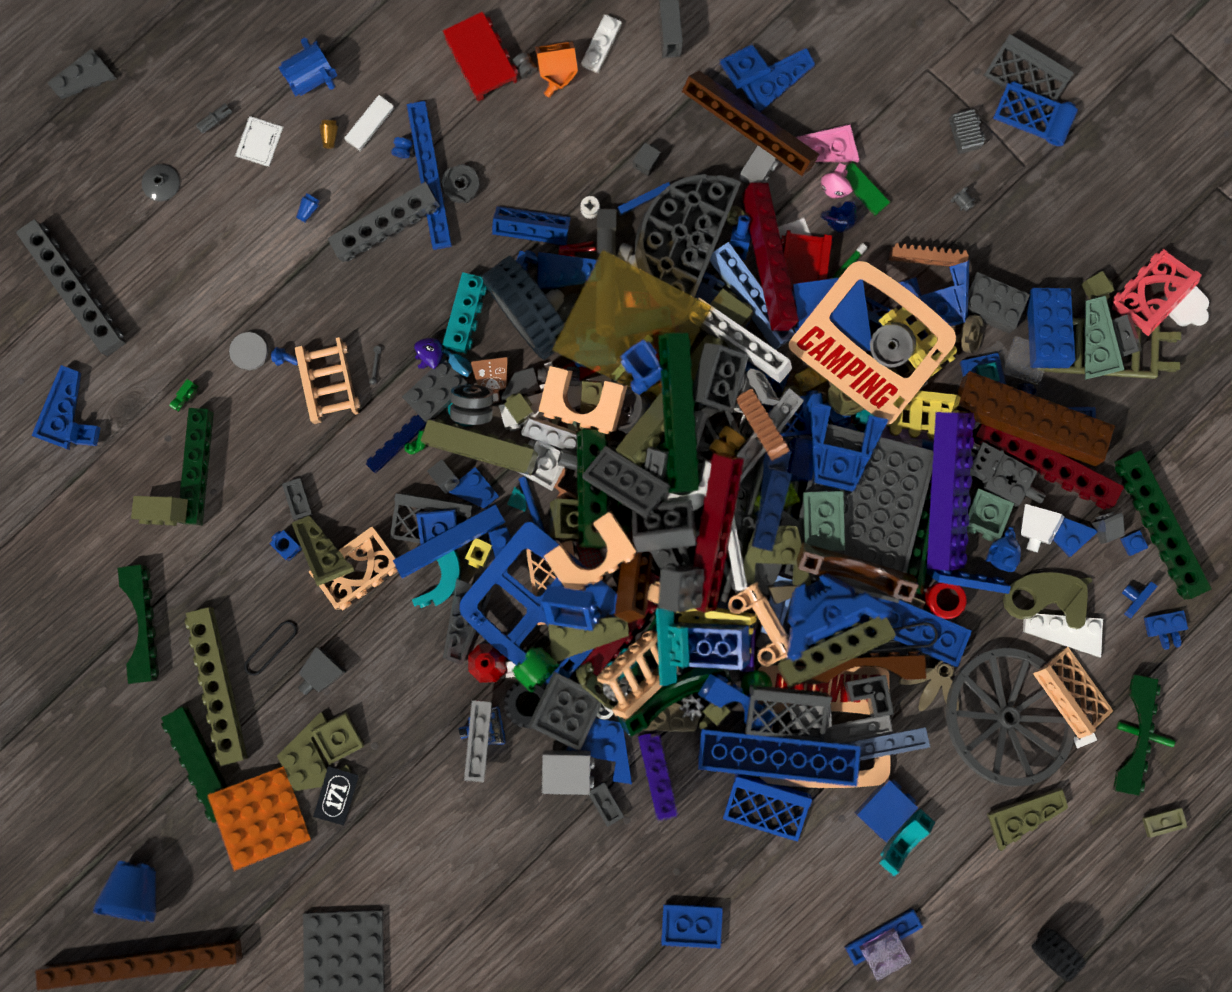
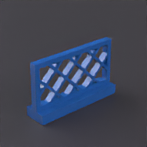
M735 774L723 819L798 842L812 797L811 794L782 785L769 784L762 779L752 776ZM736 788L745 789L748 796L738 800L735 796ZM758 794L764 795L766 802L756 806L752 797ZM750 799L754 808L744 812L740 803ZM776 800L783 801L785 807L775 812L771 803ZM769 804L773 813L763 818L759 809ZM738 805L742 814L737 817L729 816L730 809ZM796 805L804 807L802 814L796 817L790 811V808ZM788 810L792 819L782 824L778 814ZM757 811L761 820L755 823L750 822L747 815ZM776 817L780 825L775 828H769L765 821ZM794 822L797 827L795 835L787 833L784 827Z

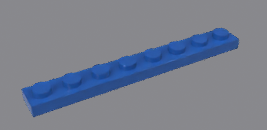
M426 102L407 104L421 184L426 182L430 186L440 204V207L434 213L427 215L432 248L437 250L452 247Z

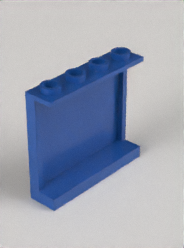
M839 278L793 284L792 293L799 320L797 327L794 328L795 333ZM858 280L830 314L829 319L846 337L868 354L871 353V333L863 280Z

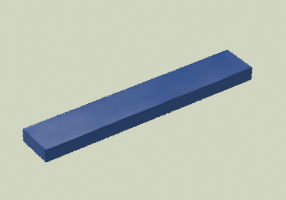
M495 504L394 559L393 562L403 579L504 524L505 520Z

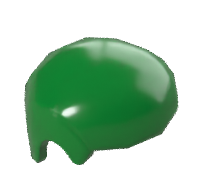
M760 670L747 672L742 676L740 683L743 689L742 693L747 696L750 691V685L772 687L771 677L766 672Z

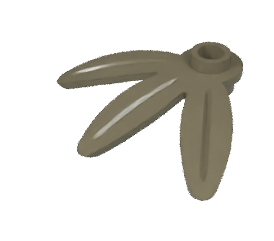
M939 661L935 668H926V679L904 680L900 678L899 684L912 685L931 679L923 689L919 700L918 709L919 711H924L936 697L941 685L945 703L947 702L948 692L953 682L950 677L954 673V667ZM943 666L947 667L946 672L940 671ZM957 701V710H959V701Z

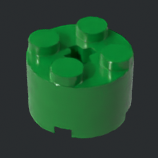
M542 647L530 649L525 655L526 659L522 664L519 662L512 669L514 677L529 692L536 690L534 686L537 683L542 685L556 670L554 667L559 665Z

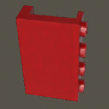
M483 11L443 30L444 38L477 102L484 99V94L510 81L516 83V76L518 75L515 65H510L508 61L510 56L506 48L502 49L500 45L502 41L497 32L494 33L492 30L493 23L490 17H486Z
M787 230L785 235L781 236L791 288L793 284L827 280L832 235L815 237L793 234L791 230Z

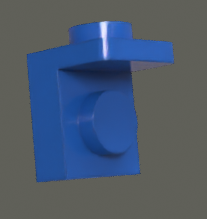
M520 251L516 261L527 271L528 263L526 262L537 265L538 257L531 251Z

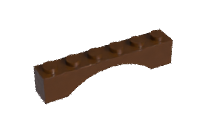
M802 543L796 559L799 570L816 575L830 574L854 579L873 586L892 597L912 602L918 587L915 575L807 543Z
M900 652L888 653V657H880V653L868 654V658H861L859 655L807 680L806 684L828 683L843 671L860 666L884 668L897 674L904 680L926 679L925 655H920L919 652H907L908 656H900ZM813 656L815 661H822L821 656Z

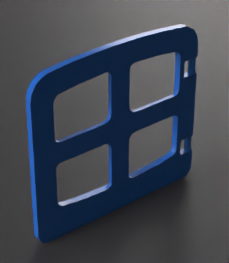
M526 522L522 525L464 595L459 608L462 617L515 665L519 662L522 664L526 659L525 655L527 652L520 648L521 642L537 623L543 622L548 625L542 605L544 593L541 596L534 595L507 572V569L523 549H529L546 560L544 555L560 545L533 522ZM569 553V555L577 565L583 568H587L584 564H582L578 559H576L572 554ZM558 577L550 585L565 588ZM602 579L594 585L591 582L587 584L585 591L593 592L597 606L602 611L600 618H604L608 613L614 617L617 592ZM494 584H499L527 609L526 615L509 635L503 634L478 608L479 602ZM593 649L564 659L554 672L569 679ZM570 659L575 664L567 671L563 666ZM551 676L543 683L546 687L551 679Z

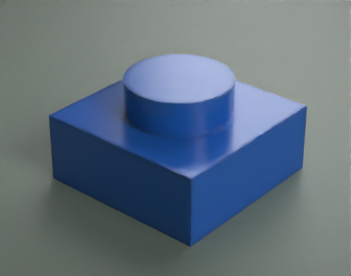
M1140 530L1120 539L1128 556L1148 548Z

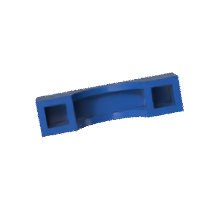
M710 674L698 695L720 708L729 702H740L745 712L744 723L747 724L751 694L749 693L746 696L742 693L743 689L733 684L731 687L726 684L728 682L726 678L719 674L717 677ZM755 700L754 709L757 713L767 706L765 703L760 705L757 703L758 700ZM770 709L761 715L765 723L775 717ZM758 717L752 722L751 727L759 730L764 724Z

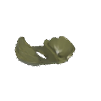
M590 662L583 664L576 670L580 685L606 708L612 710L618 702L609 699L604 694L603 683L598 682L597 677L593 674L594 667ZM595 684L600 686L601 694L595 691Z

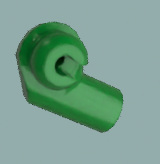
M419 430L417 440L405 445L404 449L408 454L413 455L424 450L425 444L421 442L424 431Z

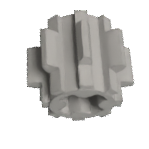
M690 695L689 700L683 698V705L679 707L680 710L684 711L682 717L687 715L691 721L694 719V715L700 717V710L704 708L699 703L701 698L696 700L693 695ZM692 704L695 705L694 710L690 711L688 709Z

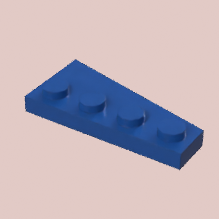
M807 48L769 66V74L742 86V89L752 107L761 113L809 72L815 63Z
M538 252L537 286L540 290L600 281L601 261Z
M62 365L60 366L31 436L70 450L71 442L66 439V432L69 423L74 422L81 378L80 372Z
M927 568V574L939 583L1009 594L1011 586L999 577H993L992 579L981 574L974 575L963 571Z

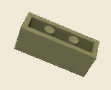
M134 496L131 519L139 520V524L151 525L152 521L154 525L177 526V522L185 523L188 499Z

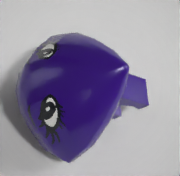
M424 338L415 343L414 349L417 353L415 358L421 360L418 368L424 369L429 366L435 369L443 356V345L435 338Z

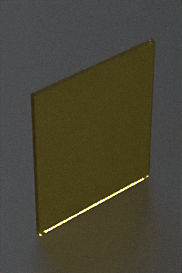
M602 250L552 350L631 388L630 382L634 378L622 366L620 356L630 347L644 339L646 342L649 341L657 352L655 356L660 361L658 336L665 333H689L692 345L711 306ZM661 380L642 394L655 400L662 392Z

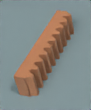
M898 243L895 244L889 253V261L947 267L966 262L969 257L966 250L960 254L959 249L952 253V250L949 248L945 253L944 248L937 252L936 247L930 251L929 247L926 246L922 250L921 245L915 250L914 245L907 249L906 244H903L900 248Z
M751 388L737 396L736 402L771 460L773 461L789 452L785 441L769 418L753 389Z

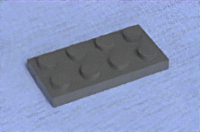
M606 446L582 475L584 480L645 518L649 517L670 489V485Z

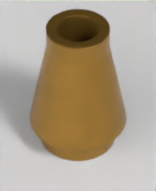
M322 120L319 126L323 148L334 149L338 130L337 122Z

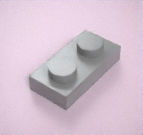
M750 369L746 373L749 384L755 389L761 403L775 406L780 401L763 371Z

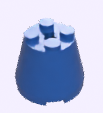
M118 861L95 903L93 913L143 922L148 920L149 922H154L156 916L155 868L145 864H137V867H135L136 865H132L129 862Z

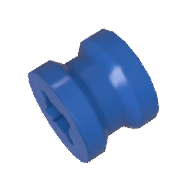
M401 137L394 138L393 143L395 146L391 154L399 158H409V148L412 147V141Z

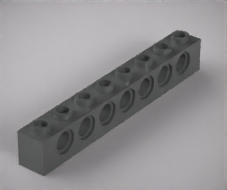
M35 219L16 231L17 235L102 354L108 357L126 344L123 340L124 334L118 327L115 328L112 322L114 320L107 312L104 313L101 309L103 305L100 300L91 295L92 289L86 282H82L80 279L82 275L77 268H72L69 264L71 259L65 252L62 253L59 247L61 245L54 237H50L48 234L50 230L45 223H39ZM44 239L43 243L38 245L39 240ZM54 253L53 259L49 260V256ZM65 268V272L59 275L60 270ZM75 283V288L70 291V286ZM86 298V303L80 306L81 300ZM97 313L96 319L91 321V316ZM107 328V334L102 336V330Z

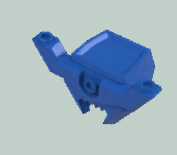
M830 574L822 575L819 577L820 580L807 587L803 584L793 591L788 623L792 627L790 628L786 660L791 658L794 661L803 656L802 652L806 650V644L810 646L839 631L847 629L860 620L859 614L865 613L872 618L880 617L882 620L890 616V611L894 608L866 592L856 596L853 587Z

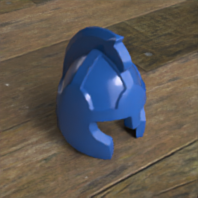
M1009 527L1005 536L992 543L986 557V562H991L997 569L1007 572L1015 571L1021 556V547L1016 540L1015 531L1012 527Z

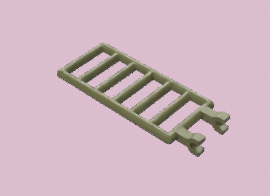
M1073 318V325H1076L1074 366H1070V368H1036L1037 371L1085 374V367H1082L1085 318ZM1134 324L1140 342L1142 329ZM1160 325L1152 332L1150 371L1139 370V351L1132 354L1131 370L1124 369L1103 376L1156 379L1158 371L1176 372V370H1180V362H1159V341L1176 343L1177 340H1181V332H1160Z

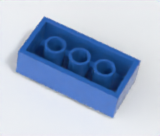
M1032 288L1027 300L1030 368H1070L1075 362L1071 288Z
M674 622V625L688 627V667L742 670L750 664L749 625Z

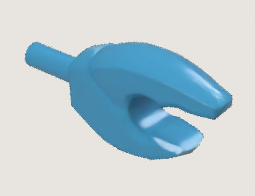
M446 348L443 350L449 357L448 362L456 372L465 377L471 374L473 368L466 358L458 354H452Z

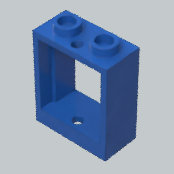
M547 585L542 605L548 624L589 631L594 630L595 624L599 623L600 612L597 611V601H595L593 592Z

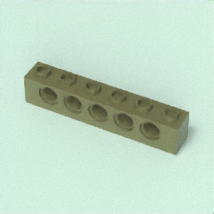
M870 617L868 622L863 624L861 622L856 623L850 627L851 630L844 632L842 630L833 635L834 638L830 640L822 639L815 644V647L811 649L806 647V650L802 652L803 656L797 660L792 661L791 658L787 660L786 658L781 659L778 669L788 689L893 640L896 633L887 617L882 620L880 617ZM872 629L876 635L870 637L866 634V630ZM856 638L858 644L852 645L848 642V639ZM838 646L841 652L833 653L830 648ZM820 654L823 660L817 662L813 659V656ZM798 662L804 663L806 668L798 670L795 664Z

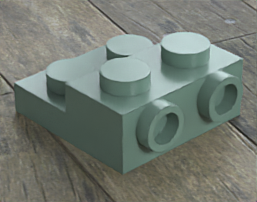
M977 489L971 505L968 507L970 521L967 526V532L971 534L981 533L983 534V539L992 542L994 539H1001L1014 503Z

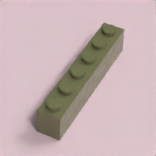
M440 419L427 421L421 438V442L425 445L530 476L532 475L538 453L534 450L533 446L528 444L516 445V442L510 439L502 441L493 434L481 435L480 431L471 428L467 431L458 424L449 426Z

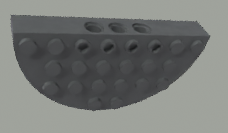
M701 174L678 180L669 185L654 199L640 221L635 239V258L641 280L652 298L661 307L667 306L670 309V314L681 321L690 310L741 184L740 181L733 178Z

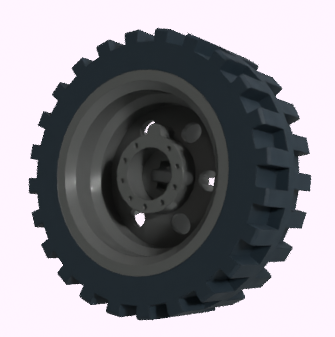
M507 256L482 275L484 284L499 307L523 339L542 360L547 359L571 341V335L561 317L553 308V305L548 301L545 294L540 290L535 281L532 280L530 275L512 256Z

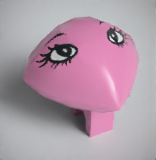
M839 163L835 172L828 173L821 179L824 192L831 198H843L853 192L850 182L845 178L848 170H845L846 165Z

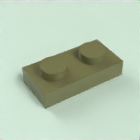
M1180 807L1142 817L1147 837L1150 838L1188 827L1183 810Z

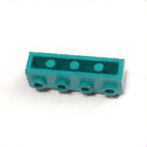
M462 272L443 341L444 348L467 354L468 349L471 350L473 344L471 335L473 331H476L478 320H476L477 313L482 311V295H486L487 287L482 277Z

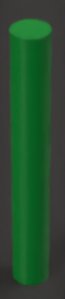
M1120 721L1118 722L1117 729L1139 735V728ZM1155 733L1149 735V740L1172 748L1175 745V740Z

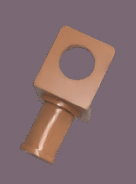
M563 468L554 486L559 491L556 499H569L572 497L578 499V494L560 486L568 468Z

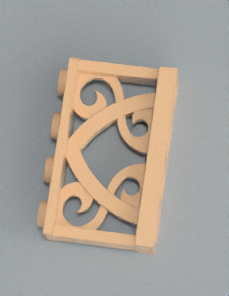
M370 527L338 550L345 559L350 556L357 561L368 560L364 578L352 580L341 576L333 580L334 582L330 588L325 583L319 586L336 610L342 609L343 611L352 605L351 601L356 597L360 599L368 593L366 590L371 586L374 588L379 586L385 576H392L398 572L393 562L396 557L379 535L376 528ZM375 538L383 550L374 552L371 540ZM362 549L363 554L367 553V556L358 557L357 551ZM375 556H387L389 559L388 566L383 569L379 568V563L384 561L380 559L375 560ZM374 571L377 572V573H379V574H377L375 577L372 578V575H373V572H374ZM338 583L341 584L339 593L343 589L347 591V595L342 599L334 595V588ZM351 586H357L359 588L353 592Z

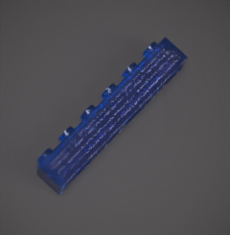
M414 415L408 424L406 423L402 426L400 432H396L391 440L385 442V446L382 449L379 448L375 452L376 454L367 460L366 465L376 474L419 433V430L424 429L427 423L419 415Z

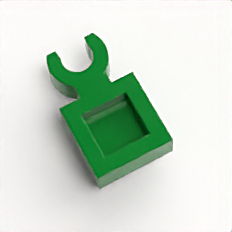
M186 379L176 393V398L172 400L169 406L179 412L185 401L188 402L189 399L196 395L198 386Z

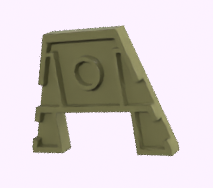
M779 525L772 551L752 547L753 533L748 545V551L743 559L746 583L754 584L756 563L793 564L792 584H805L806 586L812 584L809 572L799 570L796 559L802 546L797 526Z
M323 712L319 713L277 755L282 767L284 766L294 791L318 788L323 785L327 766L311 733V729L327 722ZM349 764L339 769L352 773Z

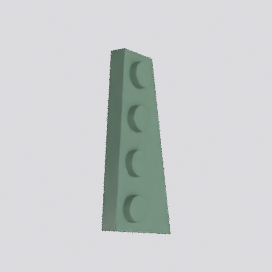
M1106 296L1085 301V380L1124 370Z

